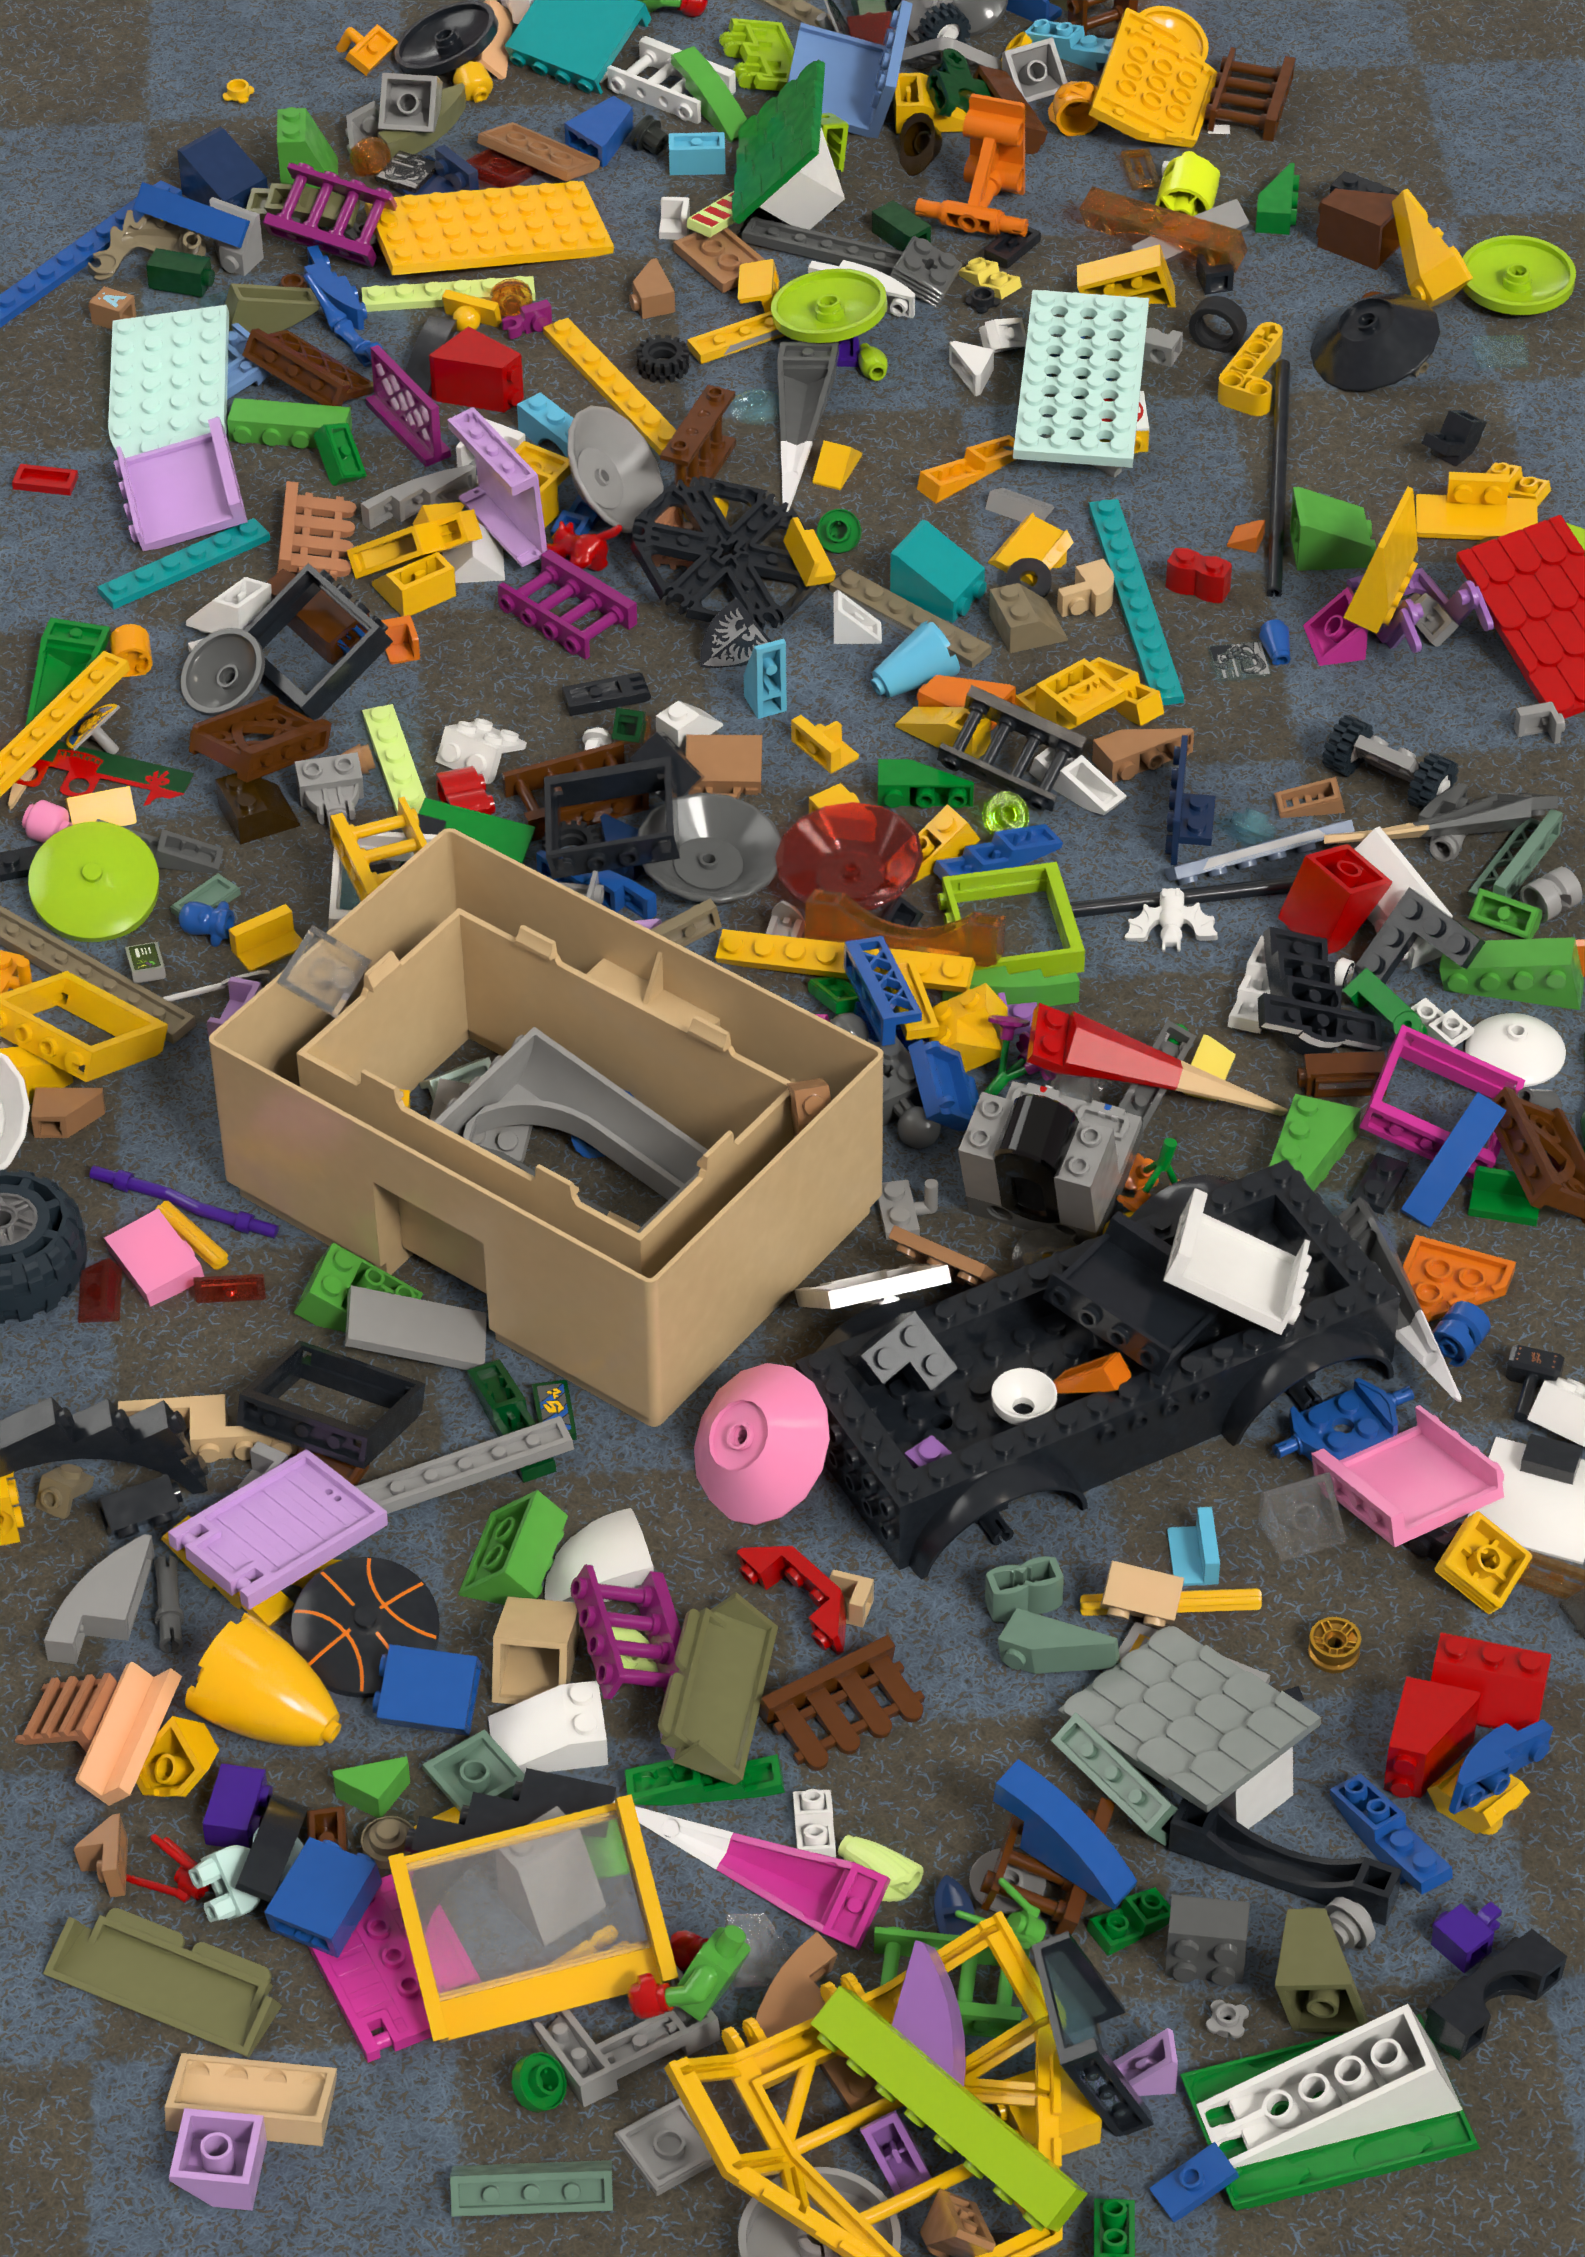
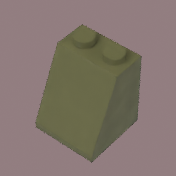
M1314 1907L1287 1909L1275 1988L1292 2030L1306 2033L1349 2032L1368 2023V2016L1326 1909Z

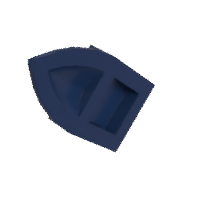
M946 1875L940 1881L934 1898V1920L937 1933L962 1935L975 1927L976 1924L957 1918L955 1912L961 1910L975 1915L973 1904L965 1889L955 1879Z

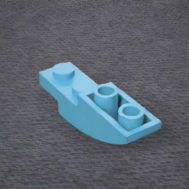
M1047 19L1036 20L1025 31L1033 40L1032 43L1053 37L1061 59L1096 72L1105 65L1114 38H1098L1095 35L1085 36L1084 26L1073 25L1070 22H1052Z

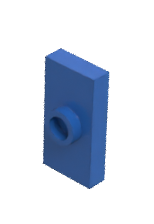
M1213 2142L1149 2189L1174 2223L1240 2176L1218 2145Z

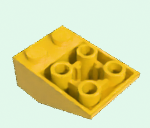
M899 73L893 95L896 134H900L903 124L915 113L929 115L933 120L934 126L940 132H963V123L967 113L956 107L950 117L938 115L927 92V79L929 76L923 73Z

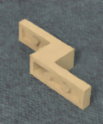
M225 1394L118 1401V1410L123 1409L129 1417L164 1400L174 1412L179 1411L186 1427L190 1428L191 1451L196 1456L201 1455L207 1463L225 1458L250 1460V1450L257 1441L288 1454V1456L295 1454L299 1449V1446L242 1426H228Z

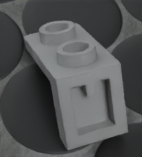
M375 100L346 115L347 128L345 132L349 139L347 149L354 160L358 159L362 165L369 164L366 139L382 131L378 129L380 107Z

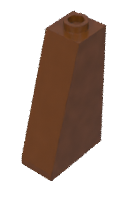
M282 569L266 582L271 584V601L296 576L295 574ZM322 590L287 624L289 628L332 665L344 655V651L338 644L345 648L348 646L351 649L360 640V637L352 628H355L357 625L365 634L368 632ZM341 639L347 646L338 643L337 641Z

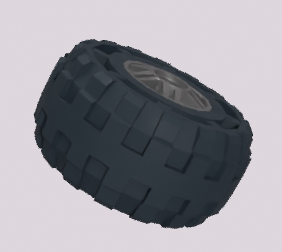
M7 1169L0 1170V1324H5V1320L19 1319V1322L33 1319V1314L43 1310L48 1313L58 1307L61 1297L65 1296L68 1298L74 1291L87 1262L85 1227L79 1207L74 1199L69 1197L66 1191L47 1177L40 1179L35 1177L34 1172L19 1170V1172H7Z

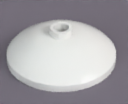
M1518 1013L1500 1014L1484 1019L1473 1027L1475 1032L1466 1039L1465 1053L1526 1080L1523 1087L1538 1085L1553 1078L1561 1070L1566 1056L1564 1042L1554 1028L1538 1018Z

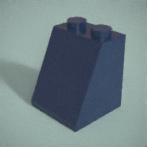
M221 126L177 150L182 194L189 199L210 206L209 200L214 197L246 209L252 188H268L267 177Z

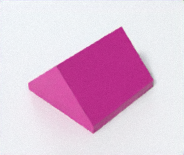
M1350 587L1345 588L1303 625L1319 666L1366 659L1368 629L1343 618L1354 597Z

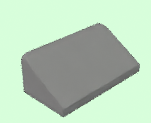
M1005 488L990 491L985 507L986 510L1021 522L1032 512H1034L1035 517L1044 521L1055 508L1052 504Z

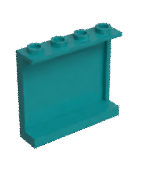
M534 0L505 44V48L510 56V61L518 67L522 68L526 65L541 76H546V74L552 75L564 85H568L570 82L577 85L581 91L590 94L592 91L602 94L603 91L599 83L606 74L607 67L613 63L636 26L640 25L646 28L652 19L646 4L638 0Z

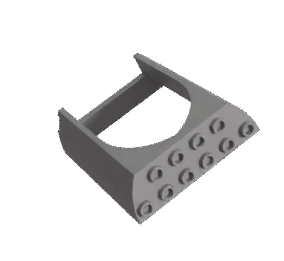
M533 1027L525 1036L523 1034L518 1036L506 1054L503 1056L499 1055L492 1061L488 1071L481 1077H475L469 1083L467 1090L459 1098L454 1097L451 1099L444 1112L437 1119H430L470 1142H473L476 1135L487 1130L520 1124L546 1126L567 1132L584 1140L668 1200L637 1233H640L698 1176L700 1167L697 1166V1161L708 1151L536 1027Z

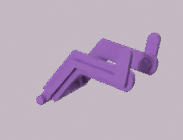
M1423 568L1414 571L1403 596L1412 593L1422 595L1427 593L1444 607L1458 625L1475 609L1484 631L1494 628L1492 617L1479 586L1475 587L1471 580L1464 582L1449 600ZM1364 575L1347 579V585L1352 590L1357 589ZM1410 598L1403 600L1395 610L1389 625L1382 623L1376 634L1380 641L1386 643L1392 649L1396 648L1406 637L1413 653L1420 652L1422 644L1415 625L1419 618H1422L1424 615L1421 604H1414Z

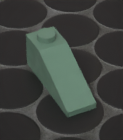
M1019 1608L1016 1609L998 1638L1001 1662H1004L1012 1669H1021L1033 1674L1110 1669L1120 1663L1118 1640L1116 1637Z

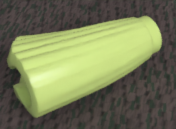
M847 1835L838 1848V1855L843 1857L844 1860L855 1862L891 1879L882 1901L897 1902L904 1900L914 1892L921 1882L923 1867L920 1864L881 1844L857 1836Z

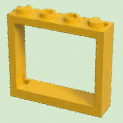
M68 971L0 994V1036L84 1082L150 1059L163 1051L168 1029L167 1023ZM59 1006L115 1037L90 1046L33 1014ZM85 1065L84 1072L79 1070V1066Z

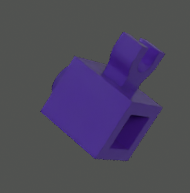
M1490 1901L1476 1916L1463 1904H1459L1450 1912L1444 1911L1432 1924L1431 1945L1460 1971L1466 1973L1492 1952L1494 1932L1500 1927V1923L1495 1919L1501 1916L1502 1910Z

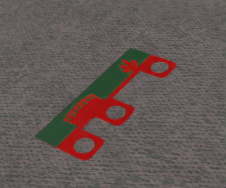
M57 741L32 766L38 770V776L31 781H24L19 778L15 783L36 787L41 783L48 768L54 767L69 771L60 788V792L64 795L74 797L93 793L101 778L151 790L143 805L146 806L151 804L156 798L170 799L184 795L194 773L80 746L74 751L66 743ZM82 778L89 782V788L85 792L75 793L69 789V783L74 779Z

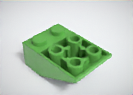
M332 1242L317 1262L294 1313L316 1326L346 1332L347 1301L351 1285L421 1299L423 1293Z

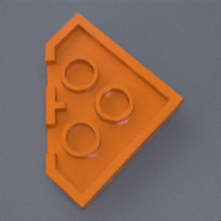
M1415 1235L1403 1264V1268L1427 1322L1444 1317L1455 1302L1466 1301L1479 1305L1505 1296L1516 1267V1262L1419 1235Z

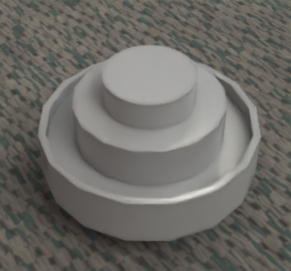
M1336 1897L1325 1907L1340 1947L1363 1951L1375 1940L1376 1932L1371 1917L1360 1904L1344 1897Z

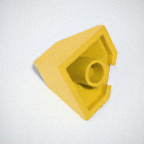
M172 1716L157 1733L136 1781L142 1795L157 1797H186L208 1771L219 1752V1748L205 1723Z

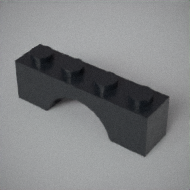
M1533 1929L1520 1938L1517 1936L1512 1938L1501 1953L1495 1957H1487L1475 1973L1469 1977H1461L1449 1993L1444 1997L1439 1995L1430 2002L1426 2009L1428 2016L1424 2030L1432 2040L1460 2061L1485 2041L1491 2015L1485 2005L1487 2001L1502 1995H1518L1534 2001L1538 2000L1562 1979L1568 1956Z

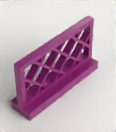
M379 345L371 347L374 395L365 398L366 406L425 467L451 457V449L441 440L439 406Z

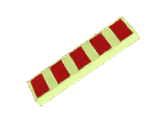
M734 191L689 217L686 227L710 238L735 223L732 221V195Z

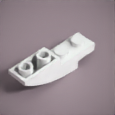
M843 260L840 266L811 261L808 273L841 268L859 270L871 274L880 280L885 287L888 304L886 312L899 317H914L915 293L896 279L873 268Z

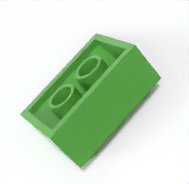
M538 1490L491 1512L458 1595L505 1605L507 1597L537 1599L543 1589L542 1582L545 1574L553 1564L552 1556L555 1548L563 1538V1528L568 1515Z

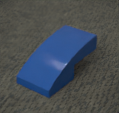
M578 495L569 511L562 510L550 530V535L553 536L559 528L560 521H563L565 526L572 522L574 532L577 535L588 534L601 517Z

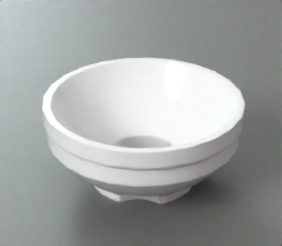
M1030 1368L1012 1369L1004 1372L995 1380L991 1393L992 1405L996 1413L1003 1420L1011 1424L1020 1425L1053 1411L1057 1402V1389L1053 1381L1046 1374ZM1025 1403L1034 1410L1024 1415L1015 1412L1013 1407L1017 1404Z

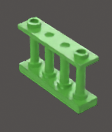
M875 1927L874 1953L884 1954L880 1986L897 1977L900 1956L911 1957L915 1940L924 1942L939 1950L961 1935L904 1930L899 1927ZM1019 1942L1029 1958L1030 1943ZM987 1947L962 1963L957 2001L961 2012L964 2035L996 2038L1022 2022V2007L1011 2006L1013 1988L1001 1967L996 2004L972 2002L977 1964L1000 1966L991 1949Z

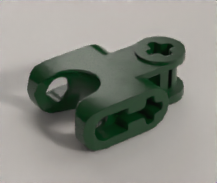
M951 48L944 49L941 54V63L933 66L927 79V92L936 113L941 116L950 117L956 107L964 110L966 113L968 112L969 97L972 93L990 97L991 95L983 80L972 77L967 60L960 52Z

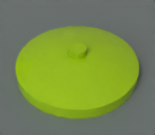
M1518 235L1490 238L1471 247L1462 258L1473 277L1462 289L1473 301L1496 312L1511 315H1532L1547 312L1566 302L1572 295L1575 287L1576 269L1571 258L1557 246L1538 238Z
M841 268L819 270L797 277L779 289L771 302L772 320L779 332L797 341L807 343L843 341L865 333L880 322L887 311V295L885 287L880 280L866 272Z
M83 822L60 830L40 847L30 866L28 886L34 910L40 920L50 930L69 940L102 942L127 935L145 922L156 905L160 880L154 855L139 836L116 824Z

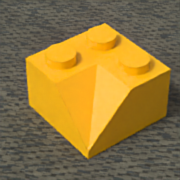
M987 983L969 989L932 1007L939 1024V1034L936 1037H929V1042L939 1041L940 1044L959 1051L965 1073L1000 1058L1003 1042L1000 1039L1001 1027L998 1024L988 1022V1017H992V1015L1008 1016V1007Z

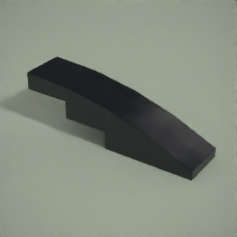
M428 316L413 347L405 373L428 396L432 393L429 355L452 339L457 331V319Z

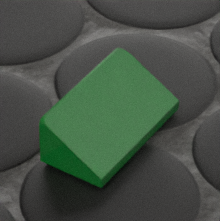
M348 423L325 424L314 433L325 470L333 486L367 477Z

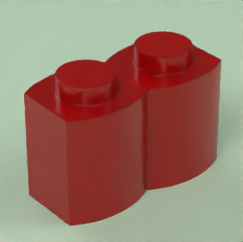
M1175 548L1167 560L1166 588L1178 594L1195 595L1206 602L1223 603L1231 588L1232 564L1217 556H1203L1189 548Z
M474 766L436 773V790L441 802L489 815L495 813L493 797L486 794L484 776L482 773L477 774Z

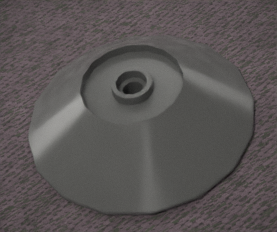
M695 793L677 797L680 859L642 864L646 874L668 892L690 901L704 902L711 898L714 903H725L748 898L771 883L782 866L783 841L774 822L754 805L729 795ZM665 803L650 812L639 828L638 836L667 832Z

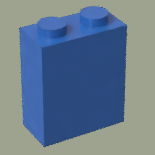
M389 1644L388 1655L383 1654L380 1661L379 1675L383 1677L381 1691H376L374 1695L373 1713H377L376 1718L381 1724L469 1736L482 1663L477 1656Z
M309 1837L264 1912L270 1930L338 1958L382 1884L377 1864L366 1854L357 1853L354 1855L344 1851L333 1841L323 1840L322 1842Z

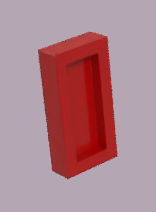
M20 464L12 481V487L14 490L71 496L79 477L78 470Z

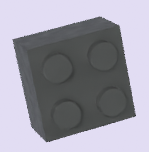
M1172 1894L1165 1976L1174 1977L1181 1982H1191L1195 1979L1213 1981L1220 1986H1230L1234 1983L1243 1984L1250 1902Z

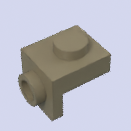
M63 1464L43 1474L36 1499V1508L60 1519H66L70 1515L73 1499L87 1493L92 1488L95 1477L82 1472L80 1467L73 1464Z

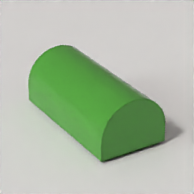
M1479 888L1468 918L1525 939H1532L1540 926L1542 909Z

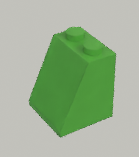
M294 107L278 109L277 149L281 184L293 185L295 179L291 177L287 169L289 163L296 165L298 163H305L313 167L315 171L322 173L330 171L338 175V157L307 109ZM305 184V187L321 189L314 185Z
M1293 487L1290 536L1297 571L1368 568L1370 559L1376 551L1375 539H1370L1372 536L1371 520H1366L1364 507L1301 487Z

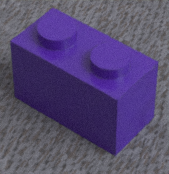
M221 1763L202 1824L206 1845L220 1847L240 1845L251 1848L254 1833L260 1827L263 1816H260L262 1809L267 1808L273 1794L272 1786L267 1785L266 1769Z

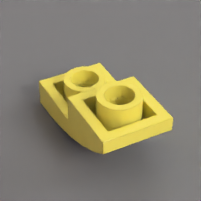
M982 257L970 260L968 265L961 268L958 272L960 277L976 287L985 286L991 288L995 293V297L999 299L1007 297L1022 287L1020 277L1000 272L998 262L985 260Z

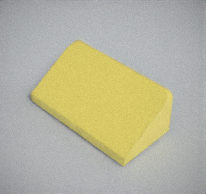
M1204 1034L1191 1065L1226 1080L1235 1059V1054L1212 1037ZM1184 1092V1094L1214 1102H1216L1217 1100L1209 1097Z

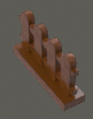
M888 1635L761 1698L759 1717L766 1726L775 1721L777 1722L773 1724V1730L777 1736L784 1733L796 1750V1753L793 1754V1760L797 1765L805 1763L811 1770H822L828 1764L829 1756L827 1751L836 1746L843 1754H854L860 1747L859 1734L868 1730L875 1738H885L891 1733V1718L900 1715L907 1722H917L922 1718L923 1705L921 1703L924 1702L925 1696L920 1690L914 1693L901 1675L904 1672L902 1663L900 1661L892 1662L896 1646ZM868 1674H871L870 1676H868V1677L862 1679V1677H864V1676H866V1675H868ZM878 1685L891 1703V1705L883 1709L870 1691V1689ZM838 1689L840 1690V1691H838V1692H836V1693L830 1695V1693H832V1692H834V1691H836V1690H838ZM846 1701L860 1719L852 1725L838 1706ZM808 1705V1707H806V1708H804V1709H802V1710H800V1711L798 1710V1709H800V1708H802V1707ZM816 1717L828 1737L820 1741L806 1722Z

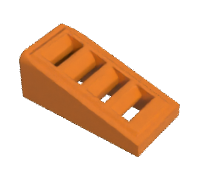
M1115 1352L1067 1369L1053 1383L1056 1386L1057 1393L1110 1392L1119 1390V1386L1131 1378V1372L1120 1352Z

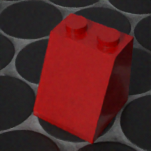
M469 326L429 355L432 399L436 402L505 413L511 407H516L524 398L521 353Z
M1349 844L1305 856L1277 918L1286 924L1290 931L1326 938L1328 954L1344 948L1388 891L1392 881Z
M1406 1676L1388 1747L1383 1790L1390 1791L1400 1798L1411 1796L1421 1798L1427 1792V1788L1436 1782L1473 1743L1481 1692Z

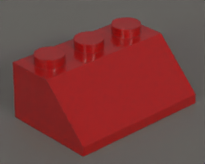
M1441 1632L1431 1682L1481 1692L1477 1726L1496 1729L1508 1723L1515 1730L1519 1731L1538 1722L1540 1719L1551 1654Z

